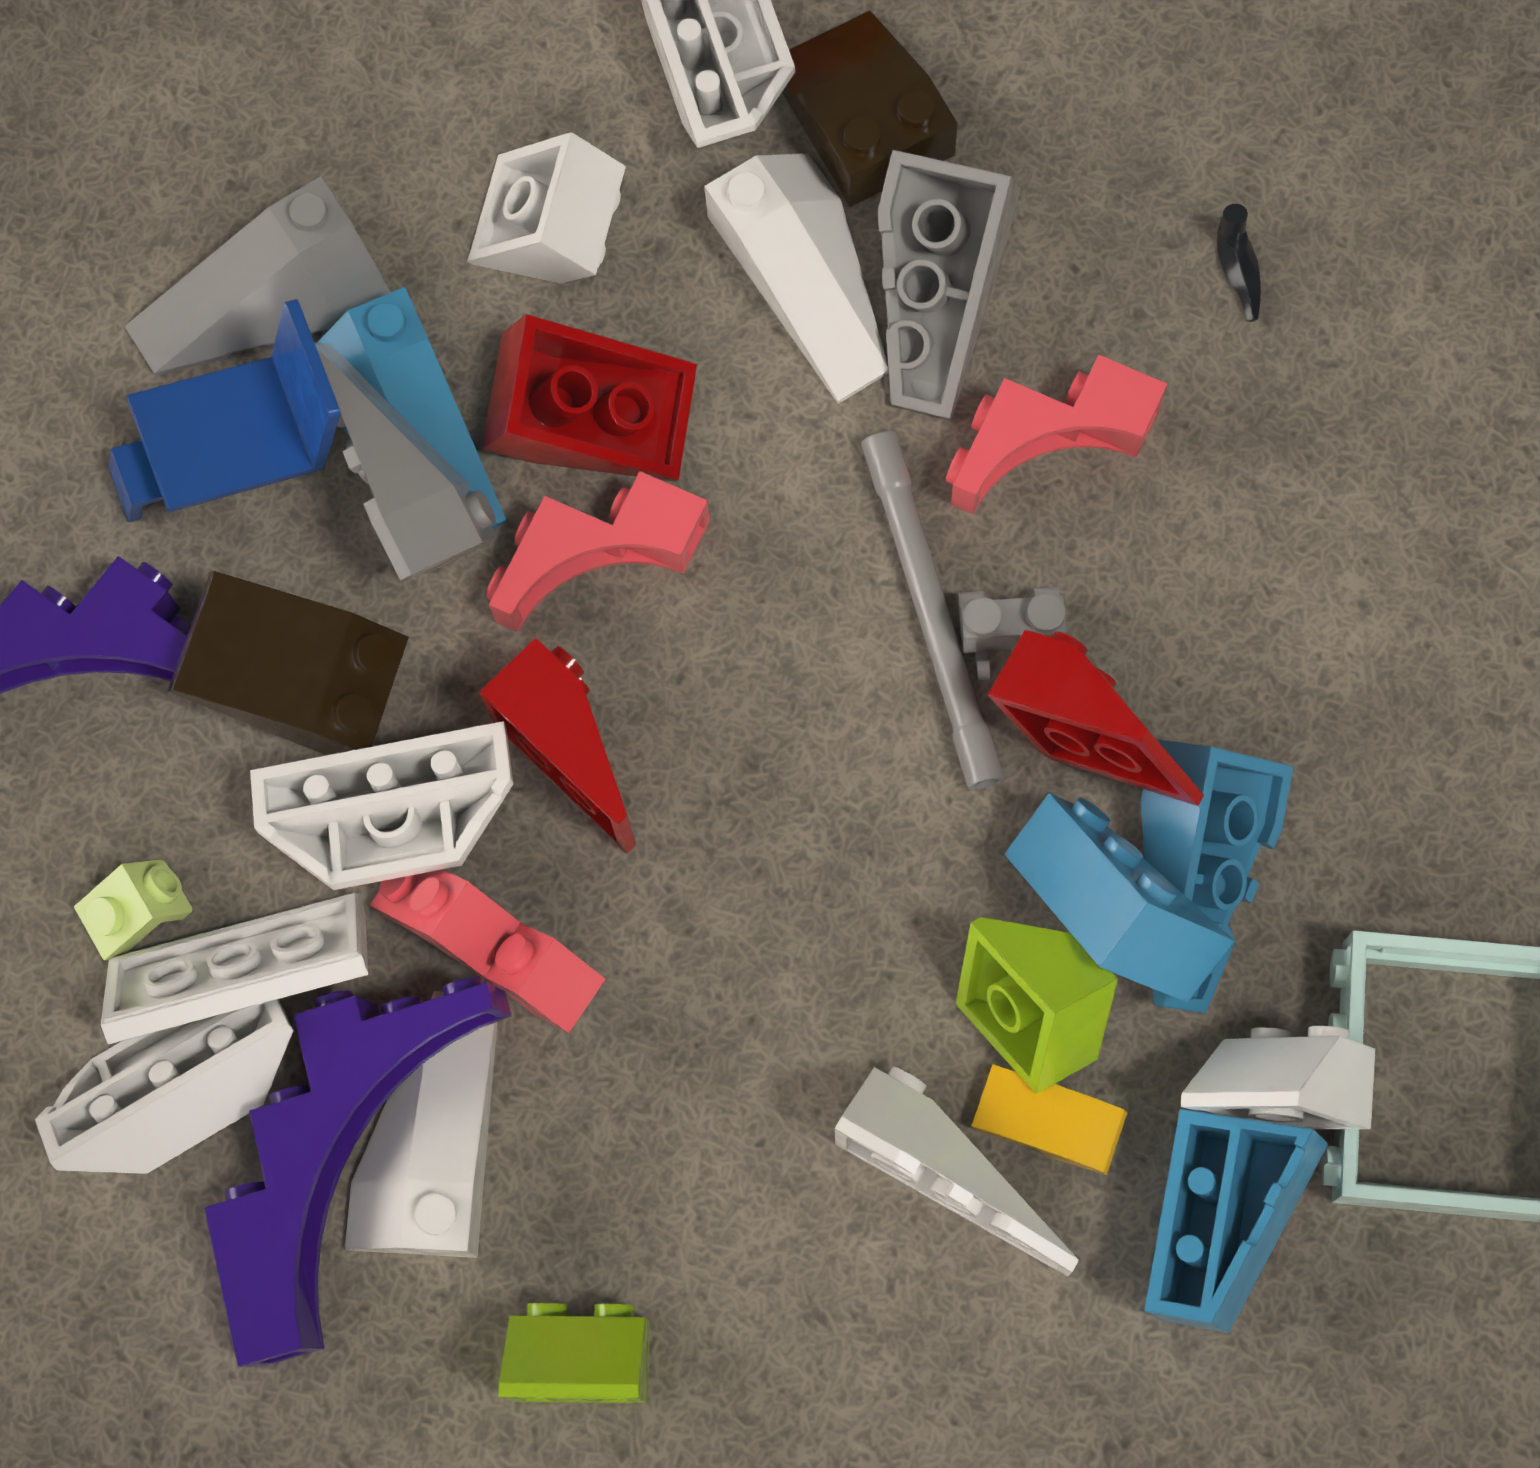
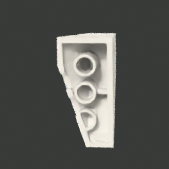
M808 153L756 155L705 185L709 220L838 404L887 375L889 373L888 363L841 198Z
M434 991L431 999L444 996V993ZM497 1022L482 1027L444 1048L423 1063L387 1099L351 1182L345 1250L478 1258Z

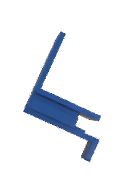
M298 299L284 302L272 357L127 395V402L141 441L111 448L109 470L128 522L141 519L143 506L164 500L166 509L170 513L324 470L341 413Z

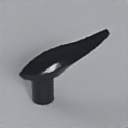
M1230 204L1225 207L1218 227L1217 245L1219 259L1226 278L1239 295L1246 321L1254 322L1258 320L1261 302V280L1258 260L1245 230L1248 217L1247 209L1240 204Z

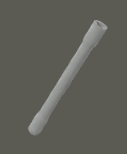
M894 431L875 433L861 442L862 450L875 491L883 503L953 728L952 739L968 790L976 791L1003 782L1005 777L990 729L981 715L911 492V478L897 434Z

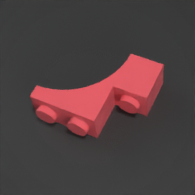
M1099 354L1089 374L1082 371L1077 373L1065 403L1004 378L996 397L985 394L976 411L971 428L979 432L970 450L960 447L949 467L945 481L953 484L951 505L974 514L988 491L1008 472L1032 458L1056 450L1091 447L1117 451L1137 458L1162 405L1167 383Z
M639 471L631 489L622 487L618 492L609 514V521L613 522V525L544 496L536 513L528 511L521 520L514 539V544L518 548L509 566H499L489 583L486 598L490 600L488 605L495 622L518 632L529 614L549 593L573 577L600 567L639 563L661 566L684 574L710 522L708 500Z
M443 869L381 881L379 892L369 905L390 921L446 953L493 986L506 991L507 996L538 1018L567 1033H570L605 981L603 976L555 938L521 923L469 881Z

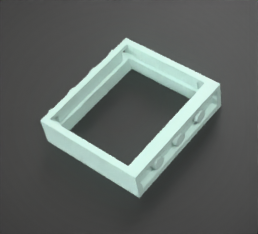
M1353 930L1343 941L1342 949H1333L1330 986L1341 988L1340 1013L1330 1014L1328 1026L1349 1030V1039L1363 1044L1366 964L1540 979V947ZM1334 1129V1146L1328 1145L1322 1155L1321 1182L1322 1185L1332 1186L1331 1203L1540 1222V1198L1358 1182L1359 1129Z

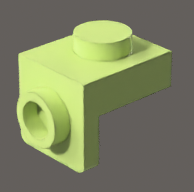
M161 859L121 864L74 906L103 960H110L112 957L126 954L160 923L182 920L192 912V907L182 891L179 878L170 870L167 863Z

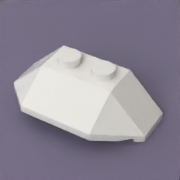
M641 0L646 21L681 122L696 147H703L755 131L795 73V66L771 0Z
M504 721L250 770L254 828L257 833L333 890L462 866L513 786L507 728Z
M279 999L123 1040L90 1059L64 1087L54 1106L46 1107L35 1119L51 1165L59 1171L147 1174L228 1125L238 1121L249 1114L250 1110L262 1106L293 1033V1029Z

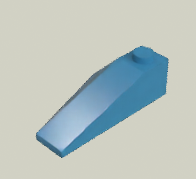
M400 288L348 310L317 343H330L469 483L473 492L480 490L484 494L496 519V523L490 526L491 529L506 524L505 515L406 288ZM346 426L341 428L349 436Z
M1158 739L1201 790L1204 797L1199 806L1143 789L1141 817L1144 859L1234 939L1233 932L1229 928L1228 923L1235 907L1242 900L1252 903L1259 883L1253 878L1248 877L1260 846L1274 849L1283 827L1294 766L1211 746ZM1235 941L1188 1003L1153 989L1154 1005L1206 1013L1233 950Z

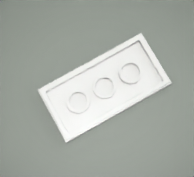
M352 893L112 957L108 962L101 1028L107 1043H116L368 975L366 914L360 894Z

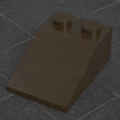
M871 11L863 13L789 50L795 66V73L782 93L849 207L882 192L892 150L941 161L955 156L958 124L926 71Z
M212 571L207 579L168 692L324 755L368 748L373 745L409 637L355 613Z

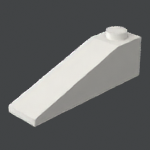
M874 1067L835 1127V1145L1068 1277L1077 1265L1078 1258L932 1099L923 1095L927 1086L913 1075L897 1067H892L888 1074Z

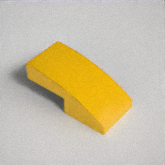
M992 1064L971 1127L988 1136L1038 1150L1043 1155L1055 1160L1107 1175L1128 1112L1120 1107L1057 1084L1035 1094L1016 1071Z

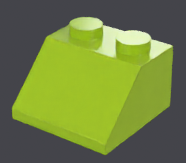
M980 917L970 923L956 1005L1034 1093L1038 1094L1098 1060L1118 978L1113 972L1100 968L1069 932Z
M529 1303L527 1304V1316H509L499 1378L498 1397L513 1402L648 1403L650 1321L646 1317H634L635 1305L595 1304L594 1316H567V1304Z

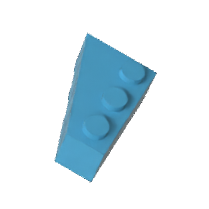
M1049 793L1004 855L1100 968L1188 1003L1235 940L1151 866L1134 845L1110 829L1107 825L1111 820L1101 809L1083 798H1078L1073 804Z
M1180 1109L1144 1311L1165 1322L1230 1333L1328 1143L1314 1129Z

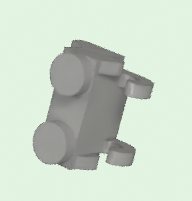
M1059 586L1033 588V597L997 600L984 597V591L958 592L960 637L963 653L974 652L977 681L990 680V661L988 660L987 651L1013 650L1024 630L1050 637L1056 631L1066 634V608L1064 598L1060 596Z

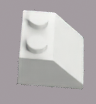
M572 132L499 154L467 262L476 266L557 283H566L596 275L597 269L605 256V240L611 218L620 202V186L626 166Z
M1311 1026L1308 1028V1037H1291L1290 1031L1277 1028L1251 1029V1038L1223 1039L1182 1092L1181 1107L1198 1112L1309 1129H1371L1375 1048L1350 1040V1031L1340 1027Z

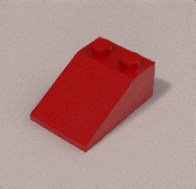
M526 314L501 335L482 450L543 465L636 477L639 471L659 480L676 482L680 476L697 364Z
M1024 630L990 689L988 696L1037 749L1051 760L1199 806L1204 794L1114 689L1116 685L1115 680L1106 672L1096 668L1086 657L1088 652L1086 646L1076 638L1063 632L1056 631L1050 637Z
M534 638L479 691L493 723L504 721L508 739L628 854L636 846V842L586 696L590 690L580 678L584 674V670L562 647L556 646L552 651H549L537 638Z

